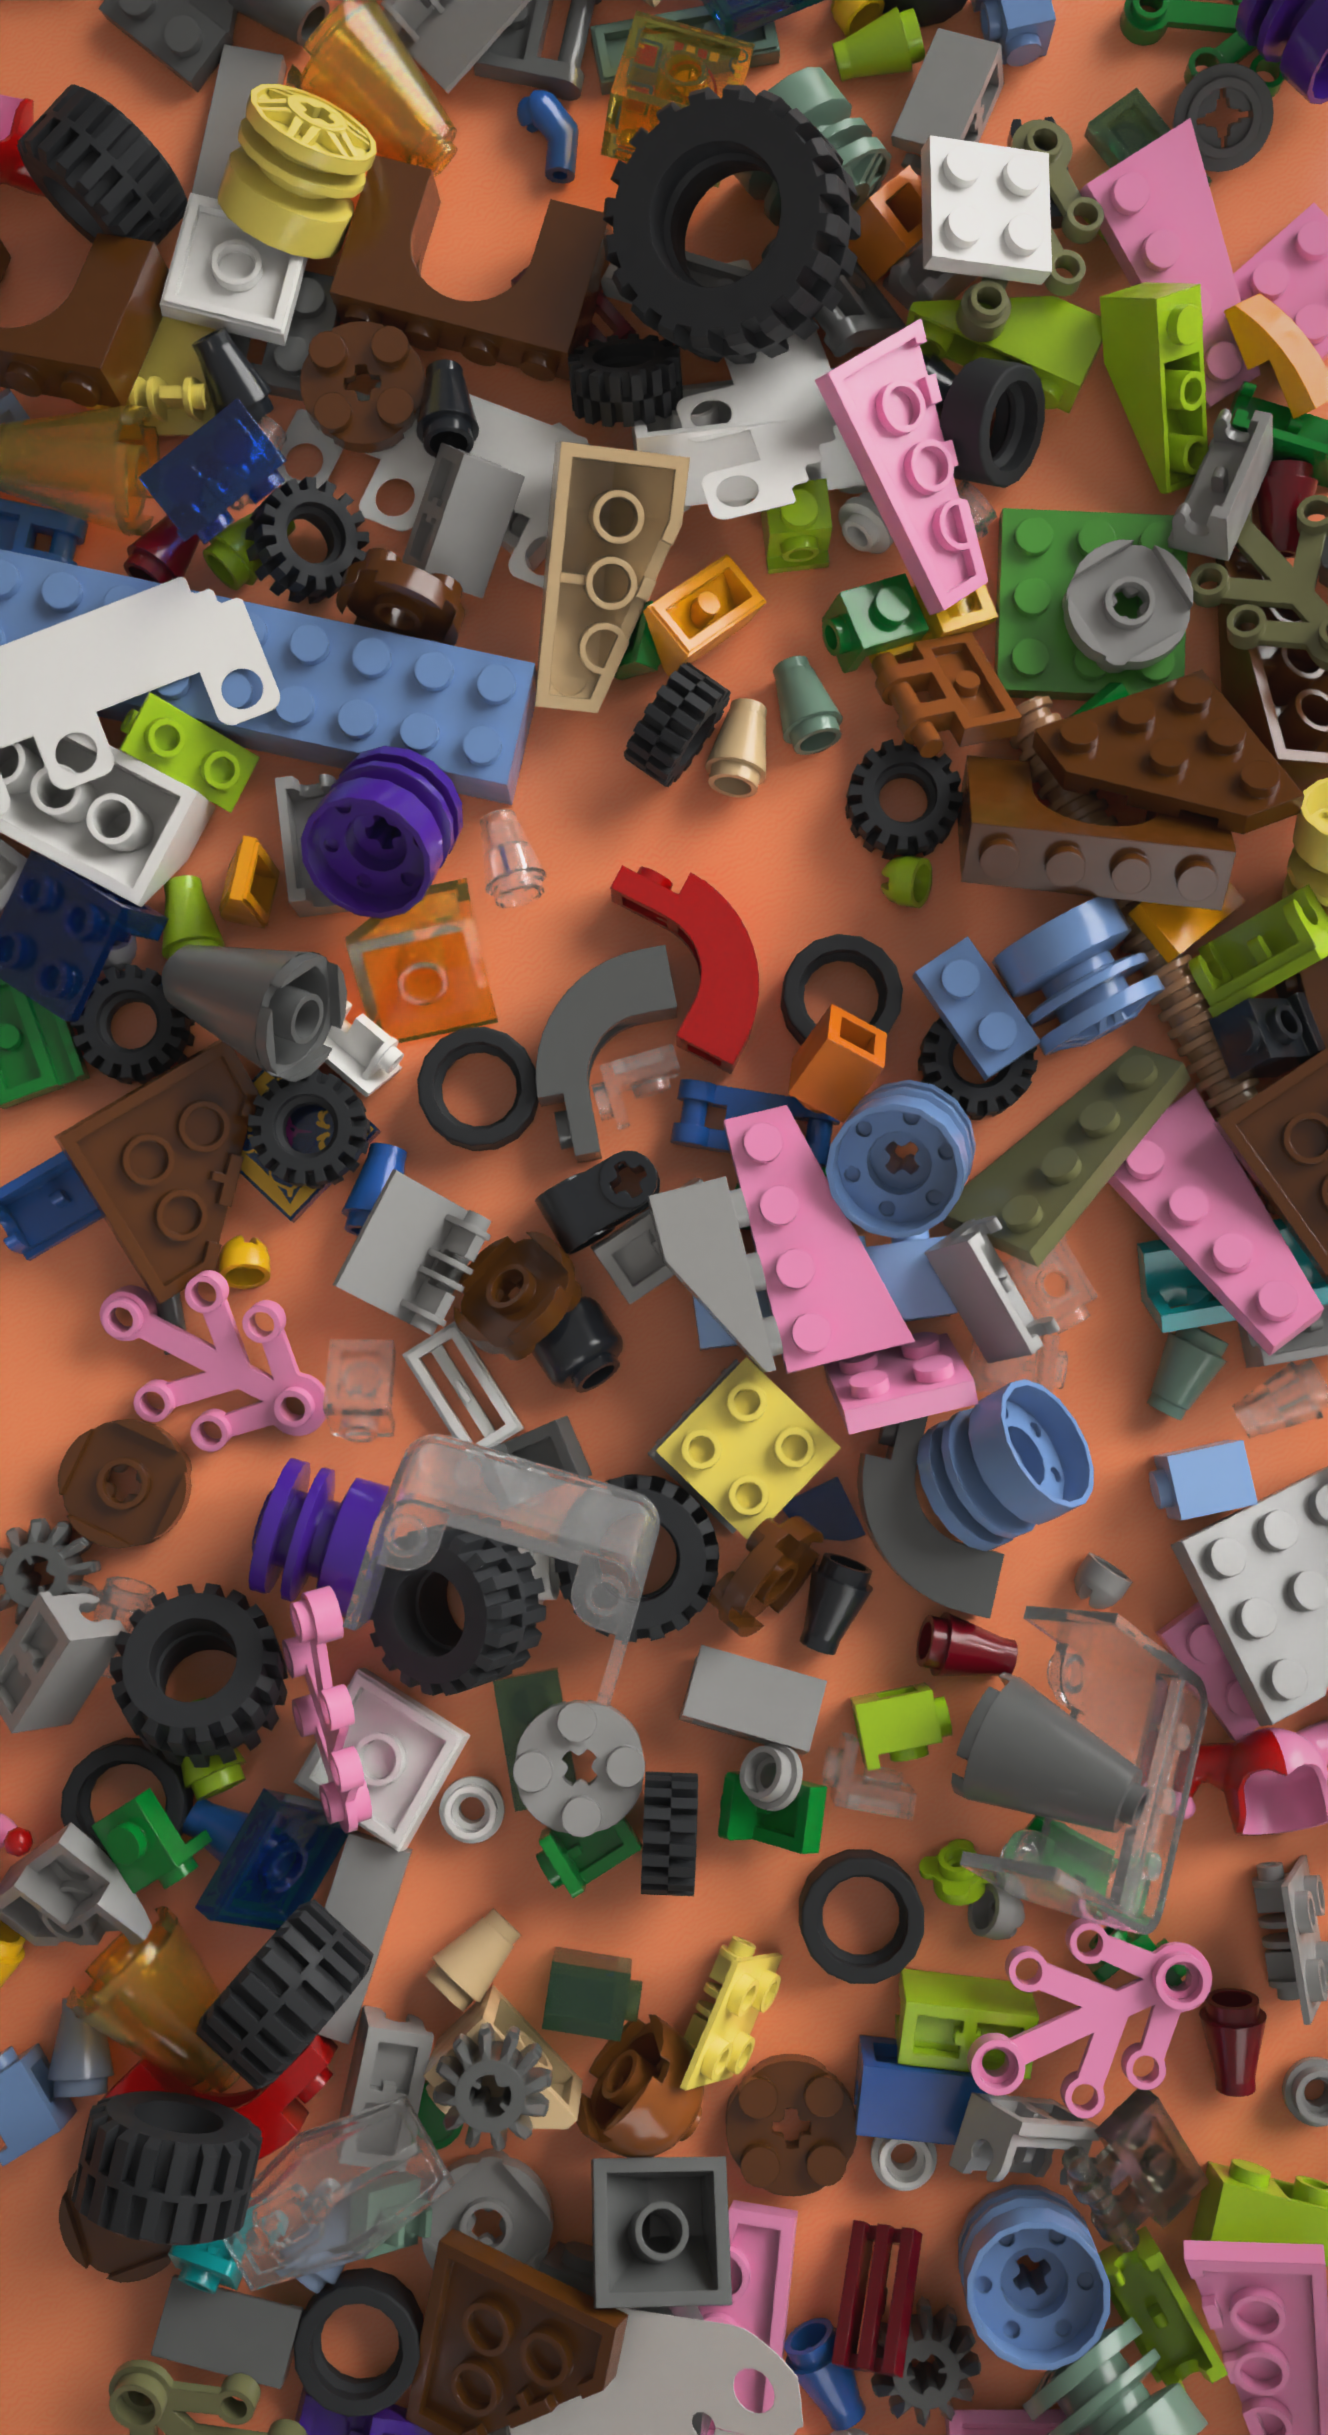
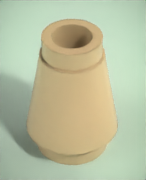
M738 698L731 702L729 712L705 764V769L709 774L708 784L718 793L737 798L751 797L757 793L758 785L766 780L767 708L761 702L748 698Z
M493 1908L485 1918L482 1917L434 1955L432 1959L435 1961V1964L425 1976L449 2001L464 2012L473 2000L478 2003L481 2002L513 1949V1944L520 1938L521 1934Z

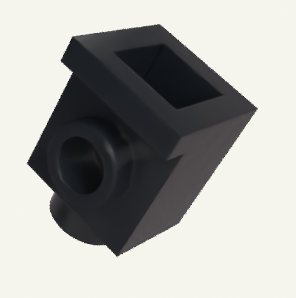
M1296 992L1287 998H1247L1209 1020L1231 1079L1278 1077L1305 1063L1326 1049L1304 992Z

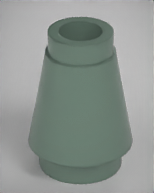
M793 656L779 662L774 667L773 674L776 679L775 684L784 741L792 744L794 751L800 755L815 754L833 746L841 738L842 733L839 726L842 723L843 717L814 669L810 666L808 658L805 656Z
M1198 1327L1178 1330L1175 1334L1168 1332L1151 1389L1152 1393L1147 1404L1181 1421L1186 1411L1191 1408L1227 1361L1222 1356L1229 1344Z

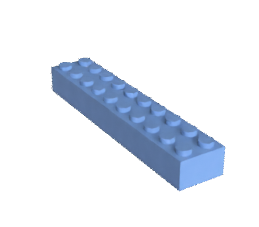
M0 549V646L162 583ZM191 590V592H193V593H198V592H199V591ZM215 595L217 601L221 603L232 599ZM243 601L280 692V702L274 710L237 725L222 723L215 713L200 672L150 691L152 694L244 748L344 769L348 763L363 751L382 746L410 749L434 761L452 780L458 794L512 805L535 708L537 672L535 663ZM237 669L225 677L221 692L224 700L230 706L237 709H246L254 706L260 700L263 693V684L260 677L253 671ZM149 692L98 711L97 715L98 717L123 722L125 716L132 708L137 711L140 710Z

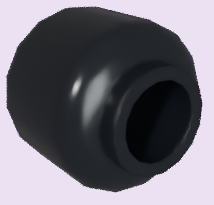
M584 1296L581 1297L578 1305L572 1311L566 1312L559 1324L536 1344L532 1354L552 1384L562 1389L575 1388L577 1392L583 1393L603 1384L618 1370L620 1362L617 1358L622 1351L623 1340L600 1304L596 1300Z

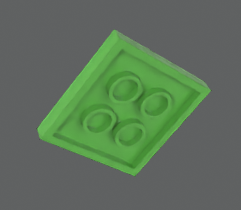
M1002 509L999 517L996 603L998 618L996 619L994 671L1010 698L1031 699L1036 696H1049L1053 700L1088 701L1110 682L1123 683L1129 695L1185 676L1186 631L1176 648L1160 662L1139 670L1108 673L1102 670L1095 661L1086 657L1073 643L1065 626L1062 599L1079 563L1091 551L1111 541L1134 540L1132 545H1143L1151 550L1156 545L1170 552L1187 572L1188 552L1168 547V538L1173 529L1172 519L1174 515ZM1122 592L1116 593L1117 604L1114 607L1116 613L1120 616H1127L1129 619L1138 618L1137 610L1143 604L1138 595L1128 599Z

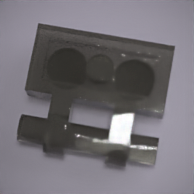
M1137 2089L1094 2130L1105 2147L1095 2158L1089 2157L1086 2150L1081 2146L1070 2147L1062 2157V2164L1068 2172L1066 2176L1068 2186L1079 2202L1089 2205L1092 2209L1090 2214L1091 2221L1101 2237L1108 2242H1113L1117 2250L1122 2253L1132 2252L1139 2245L1140 2237L1136 2229L1148 2217L1152 2218L1164 2229L1210 2183L1162 2102L1150 2090ZM1125 2179L1128 2186L1119 2195H1113L1112 2191Z

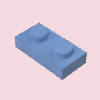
M968 936L914 972L913 979L984 1081L1041 1043L1037 1034Z

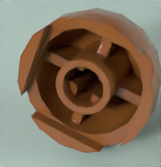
M649 2014L651 2022L645 2024L637 2017L628 2021L609 2039L597 2055L589 2073L598 2078L593 2088L591 2098L581 2093L578 2120L576 2121L584 2136L603 2149L627 2158H652L673 2148L679 2141L688 2139L694 2133L702 2116L701 2104L704 2096V2086L687 2091L680 2088L695 2050L674 2027L657 2015Z

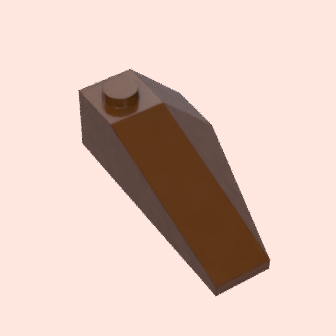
M1233 551L1229 561L1216 558V563L1222 565L1227 570L1229 577L1265 580L1241 552ZM1221 603L1218 605L1221 693L1303 792L1316 781L1328 778V671L1318 667L1310 658L1308 652L1303 649L1260 645L1248 650L1235 648L1227 639V617L1234 608L1240 605ZM1259 607L1265 613L1266 621L1303 622L1292 609ZM1243 623L1236 628L1240 631H1251L1257 626L1252 623Z

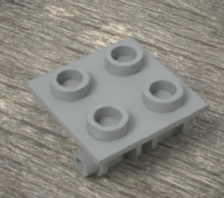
M383 0L380 4L384 10L376 19L398 44L449 94L531 0Z
M393 1169L332 1285L433 1336L438 1324L445 1327L447 1323L444 1318L455 1299V1296L452 1295L454 1290L462 1293L465 1288L459 1284L463 1273L471 1276L474 1271L467 1266L469 1261L474 1262L485 1240L489 1242L491 1235L487 1233V1230L492 1221L474 1211L464 1209Z
M1307 1855L1299 1857L1292 1870L1284 1873L1282 1862H1264L1256 1865L1258 1876L1252 1878V1885L1254 1887L1258 1913H1271L1258 1918L1259 1926L1264 1929L1288 1928V1932L1273 1933L1261 1938L1263 1947L1268 1948L1265 1951L1269 1986L1277 1989L1278 1999L1280 2000L1300 1999L1304 2025H1311L1321 2002L1327 2001L1328 1941H1321L1317 1916L1325 1915V1896L1320 1875H1310Z

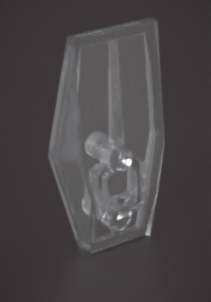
M403 2096L300 2132L254 2179L244 2225L239 2232L233 2233L231 2237L223 2239L250 2291H255L363 2259L452 2189L455 2182L407 2096Z

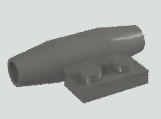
M104 0L98 8L107 20L196 92H199L220 63L224 44H234L232 39L238 12L300 46H308L318 38L327 23L330 7L326 0Z

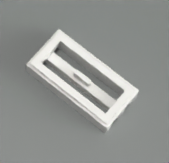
M455 1321L402 1354L469 1463L477 1459L478 1453L503 1443V1441L525 1429L472 1343L459 1330ZM451 1339L454 1341L506 1425L495 1430L445 1350L443 1344ZM431 1352L484 1436L476 1444L470 1438L421 1358Z

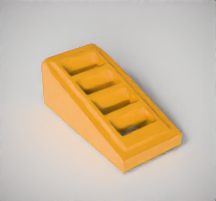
M243 835L240 844H238L228 867L219 911L220 917L225 921L265 929V925L268 926L280 871L257 838Z

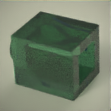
M555 1946L542 2029L621 2042L624 2020L637 2022L643 1981L630 1979L632 1959Z

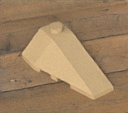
M563 441L555 443L535 707L590 713L599 712L627 650L629 639L640 614L657 583V576L670 547L674 545L682 527L690 457Z

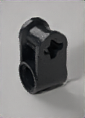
M622 1151L587 1171L573 1175L539 1195L535 1202L561 1248L569 1256L595 1243L612 1232L616 1226L646 1210L649 1207L648 1196L660 1192V1178L654 1165L646 1156L636 1151ZM626 1167H629L635 1174L643 1171L647 1174L639 1182L643 1192L633 1198L626 1190L620 1191L617 1194L614 1190L622 1182L619 1172Z

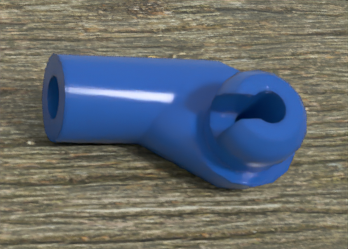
M534 90L530 96L522 98L518 103V121L521 126H527L526 130L531 133L540 131L548 141L545 176L547 179L555 183H570L575 179L578 125L553 93L545 90Z

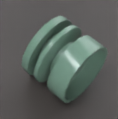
M806 67L788 75L770 88L768 92L781 97L792 109L797 108L834 146L844 160L842 168L853 179L858 197L854 203H851V207L857 211L880 188L890 169L892 156L877 137H872L873 132L861 117L850 118L851 104L821 67ZM745 171L734 174L755 200H764V214L775 226H779L781 219V196L776 181L769 174L762 171Z
M1133 2317L1123 2324L1103 2330L1100 2340L1076 2362L1055 2370H1047L1032 2397L1022 2405L1032 2421L1037 2419L1055 2403L1059 2405L1067 2418L1047 2435H1197L1209 2424L1179 2382L1168 2385L1151 2395L1144 2387L1142 2381L1154 2369L1161 2356L1153 2348L1131 2367L1120 2351L1143 2333Z

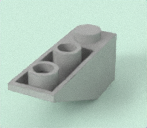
M724 1176L648 1196L647 1201L663 1263L762 1372L775 1371L776 1367L773 1356L783 1354V1346L774 1315L762 1317L756 1292L767 1290L758 1252L746 1254L740 1228L750 1226V1219L741 1188L730 1190L727 1178Z

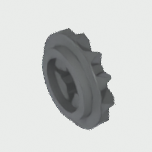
M1220 63L1195 74L1179 94L1172 127L1175 128L1191 118L1204 169L1214 172L1233 170L1250 161L1265 144L1273 123L1274 109L1272 96L1264 80L1252 69L1235 63ZM1220 88H1223V97L1226 98L1228 108L1238 109L1239 112L1248 111V117L1238 118V122L1228 124L1227 135L1224 136V147H1221V138L1218 137L1216 127L1206 126L1204 123L1197 124V118H1203L1207 113L1216 111L1217 100L1220 99Z

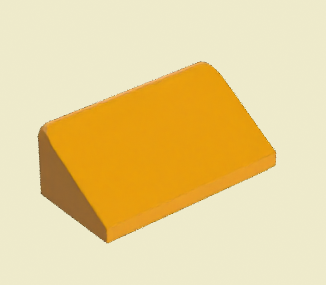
M725 554L647 606L643 613L662 667L669 677L674 671H678L683 663L686 664L688 662L692 664L745 627L767 602L730 556Z

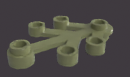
M1039 119L1024 123L1014 133L1010 147L1049 153L1050 195L1064 217L1062 220V231L1074 243L1086 244L1091 242L1102 225L1104 211L1096 200L1081 196L1067 170L1073 153L1072 143L1068 134L1059 125L1048 120ZM1074 216L1087 218L1091 225L1080 224ZM1051 227L1052 273L1045 280L1044 284L1054 295L1069 296L1079 288L1086 272V265L1078 253L1063 249ZM1064 268L1070 271L1073 277L1064 278L1057 273L1056 269ZM983 277L981 282L973 284L964 292L956 313V322L960 331L967 338L977 342H988L996 339L1002 333L1011 312V302L1005 291L1008 280ZM978 302L989 304L994 309H985Z
M1313 495L1305 498L1297 508V530L1300 536L1293 566L1253 524L1251 508L1235 546L1265 580L1229 577L1227 570L1222 565L1205 563L1194 569L1190 576L1193 588V601L1205 608L1216 607L1221 603L1240 605L1234 608L1227 617V639L1235 648L1248 650L1260 645L1303 649L1308 652L1310 658L1318 667L1328 671V605L1315 592L1325 541L1328 536V497ZM1313 514H1320L1326 517L1321 521H1310L1307 519L1308 516ZM1208 581L1220 584L1213 589H1203L1200 587L1201 584ZM1259 607L1292 609L1303 622L1266 621L1265 613ZM1243 623H1252L1257 626L1251 631H1240L1236 628Z
M137 2359L127 2361L119 2366L109 2384V2408L111 2414L118 2423L129 2429L130 2435H158V2428L166 2435H307L303 2426L291 2419H279L273 2422L267 2433L199 2424L186 2413L219 2415L222 2420L234 2425L247 2423L253 2417L261 2396V2389L255 2379L243 2373H234L227 2376L221 2387L174 2381L168 2371L157 2363ZM232 2396L238 2397L243 2401H238L234 2399Z

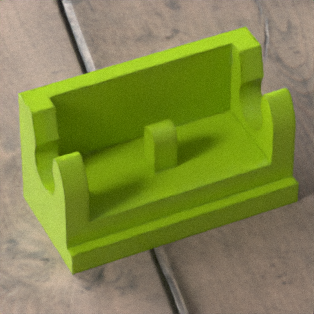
M1309 884L1198 948L1200 955L1189 960L1188 964L1191 974L1210 1006L1208 1010L1212 1017L1220 1015L1247 998L1256 997L1328 956V916Z
M903 1968L900 1972L898 1984L900 2015L895 2014L898 2064L970 2072L967 2056L971 2045L977 2038L987 2033H1001L1010 2038L1039 2023V2014L1033 1993L1017 1989L1011 1981ZM998 2049L988 2051L983 2057L982 2066L988 2070L1000 2068L1005 2061V2053ZM1033 2061L1025 2064L1024 2079H1031Z
M1146 2226L1098 2253L1110 2281V2298L1124 2323L1133 2317L1143 2331L1142 2334L1134 2339L1142 2357L1153 2348L1161 2356L1151 2371L1157 2383L1163 2380L1165 2386L1179 2382L1186 2391L1182 2381L1192 2373L1200 2371L1203 2377L1212 2384L1228 2375Z

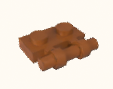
M971 632L914 642L910 662L898 664L894 655L890 652L881 653L873 659L871 667L877 676L875 688L884 703L895 708L899 716L897 720L898 729L908 744L916 746L922 757H933L942 750L944 743L938 734L941 731L950 730L959 747L1017 736L1022 716ZM928 691L933 701L921 703L915 693Z

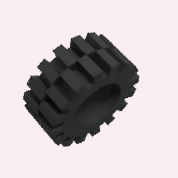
M628 334L627 339H619L618 335L607 336V342L595 339L588 342V347L580 345L574 349L575 354L569 355L568 369L572 409L575 412V416L578 419L585 418L586 423L594 425L602 420V427H613L616 422H623V427H634V421L642 420L645 425L656 422L655 416L665 419L672 415V410L677 411L676 406L683 398L680 348L677 345H673L667 339L659 341L658 336L650 334L644 339H639V334Z
M305 477L299 484L296 478L286 481L280 488L277 487L254 510L250 517L253 523L246 529L245 540L254 541V544L246 550L249 561L260 559L263 564L255 571L259 580L262 581L270 574L276 581L269 590L279 596L288 589L290 590L288 601L298 604L306 597H308L309 604L319 603L325 597L329 599L336 594L346 569L355 562L364 561L367 552L361 549L370 543L369 532H357L356 529L365 522L361 510L350 515L346 507L354 500L347 493L338 500L334 498L333 493L337 485L326 481L318 489L316 488V477ZM304 519L312 523L321 532L328 549L323 562L310 563L302 559L293 550L287 537V529L291 521Z
M688 662L686 664L683 663L678 671H674L669 676L667 684L660 687L653 703H649L646 707L643 719L637 722L633 730L635 733L627 742V749L624 752L625 759L663 786H671L673 782L675 783L680 778L683 770L686 771L693 757L700 753L703 743L712 735L715 730L714 725L721 719L724 713L723 709L729 702L731 692Z
M893 739L882 742L879 751L875 752L873 748L864 755L862 763L860 765L857 764L846 795V818H851L852 825L850 830L855 838L861 835L865 840L864 848L871 853L874 848L883 851L882 858L892 860L894 855L916 856V854L922 852L926 856L932 853L938 843L942 844L949 836L962 804L963 792L958 790L961 778L958 771L952 773L949 769L952 760L945 753L940 758L936 755L924 758L920 755L918 749L914 745L908 744L905 739H903L901 745L894 746ZM898 778H906L917 782L927 796V809L924 814L910 822H899L891 819L885 814L879 801V794L884 785Z
M125 965V971L119 972L115 967L103 970L106 976L103 980L98 981L95 977H92L85 984L91 989L86 997L78 993L74 1004L80 1008L79 1015L71 1014V1026L77 1029L78 1035L72 1036L76 1047L84 1052L82 1057L108 1077L125 1084L132 1085V1081L143 1085L170 1069L176 1062L180 1063L188 1058L183 1051L186 1045L193 1047L195 1036L190 1032V1026L195 1025V1021L168 1003L163 992L162 976L157 971L146 968L145 971L141 970L137 965ZM133 1002L147 1004L153 1009L157 1019V1028L153 1038L139 1048L127 1049L120 1047L113 1039L111 1033L113 1016L126 1004Z
M941 1017L936 1022L934 1021L920 1046L921 1054L918 1059V1071H922L923 1079L921 1082L933 1084L955 1098L965 1113L971 1116L970 1120H981L988 1115L993 1117L1012 1106L1027 1091L1032 1083L1030 1081L1031 1077L1037 1069L1038 1060H1034V1052L1037 1050L1036 1046L999 1071L998 1075L987 1083L975 1084L964 1080L957 1073L953 1064V1053L958 1042Z
M319 1069L312 1075L297 1082L285 1079L278 1081L276 1078L268 1082L266 1086L269 1090L264 1096L260 1094L256 1096L253 1102L257 1106L255 1115L249 1114L248 1126L252 1128L253 1136L249 1137L251 1148L256 1150L259 1155L257 1159L276 1177L300 1188L308 1186L311 1189L324 1188V1184L330 1182L336 1185L344 1180L342 1176L349 1170L354 1173L360 1166V1163L357 1162L360 1155L367 1153L369 1143L366 1141L367 1133H371L370 1121L365 1115L367 1110L355 1092L342 1082L340 1078L331 1073L329 1075L323 1074ZM308 1105H316L326 1109L333 1119L334 1133L332 1139L325 1148L318 1152L309 1154L298 1152L291 1147L287 1140V1122L297 1109Z
M645 1772L641 1894L694 1896L698 1812V1774Z

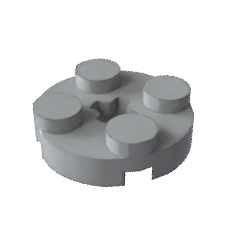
M1116 540L1097 547L1079 563L1062 599L1064 622L1073 643L1086 657L1095 661L1102 670L1108 673L1139 670L1160 662L1176 648L1188 627L1190 609L1193 606L1192 583L1182 564L1170 552L1156 545L1151 550L1143 545H1132L1134 540ZM1122 592L1128 599L1138 595L1143 602L1137 610L1138 618L1129 619L1127 616H1120L1114 610L1117 604L1116 593Z
M573 1700L552 1704L541 1711L528 1724L517 1745L513 1776L523 1804L539 1822L558 1832L569 1833L576 1837H586L597 1831L612 1827L630 1812L642 1791L646 1762L640 1736L624 1714L601 1701ZM571 1750L574 1754L580 1756L586 1750L591 1751L596 1757L591 1768L597 1776L590 1782L579 1778L574 1783L569 1781L564 1776L568 1765L562 1759L567 1752Z
M494 2148L485 2149L479 2154L468 2155L452 2163L434 2181L426 2200V2204L432 2208L431 2237L422 2238L423 2252L432 2270L434 2269L439 2240L452 2228L537 2270L539 2269L540 2263L547 2255L554 2226V2212L547 2188L540 2177L528 2165L518 2159L509 2157L503 2150L498 2152ZM480 2209H484L487 2212L497 2211L502 2216L499 2222V2227L503 2232L502 2235L495 2239L492 2234L486 2232L477 2237L471 2230L477 2220L474 2212Z

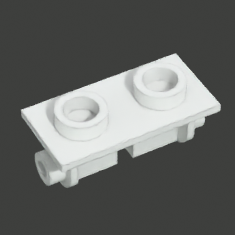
M348 1000L346 1001L345 1018L353 1006ZM362 1013L355 1018L353 1024H350L344 1018L341 1029L331 1025L323 1045L333 1048L325 1063L338 1073L344 1081L351 1084L367 1098L401 1071L402 1067L399 1063L403 1059L404 1054L397 1048L399 1041L396 1038L389 1036Z

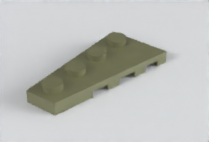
M1137 1046L1131 1047L966 1184L959 1200L945 1220L942 1221L943 1224L955 1230L968 1220H978L995 1215L1003 1228L992 1234H986L993 1247L1039 1267L1191 1080L1184 1063Z

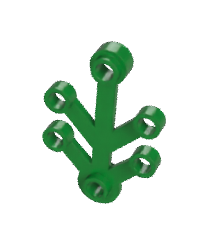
M1126 0L1120 17V28L1123 35L1130 42L1141 46L1152 45L1158 42L1164 36L1168 27L1232 33L1230 37L1216 48L1202 47L1193 52L1184 73L1186 85L1198 73L1195 67L1202 65L1211 67L1220 63L1238 64L1257 49L1256 46H1249L1238 35L1235 27L1238 7L1242 0H1230L1234 5L1189 0ZM1141 6H1149L1155 9L1156 12H1147ZM1258 55L1254 58L1249 68L1256 73L1265 71L1273 76L1274 81L1265 83L1271 96L1274 97L1285 80L1279 68L1281 61L1277 63L1266 62Z

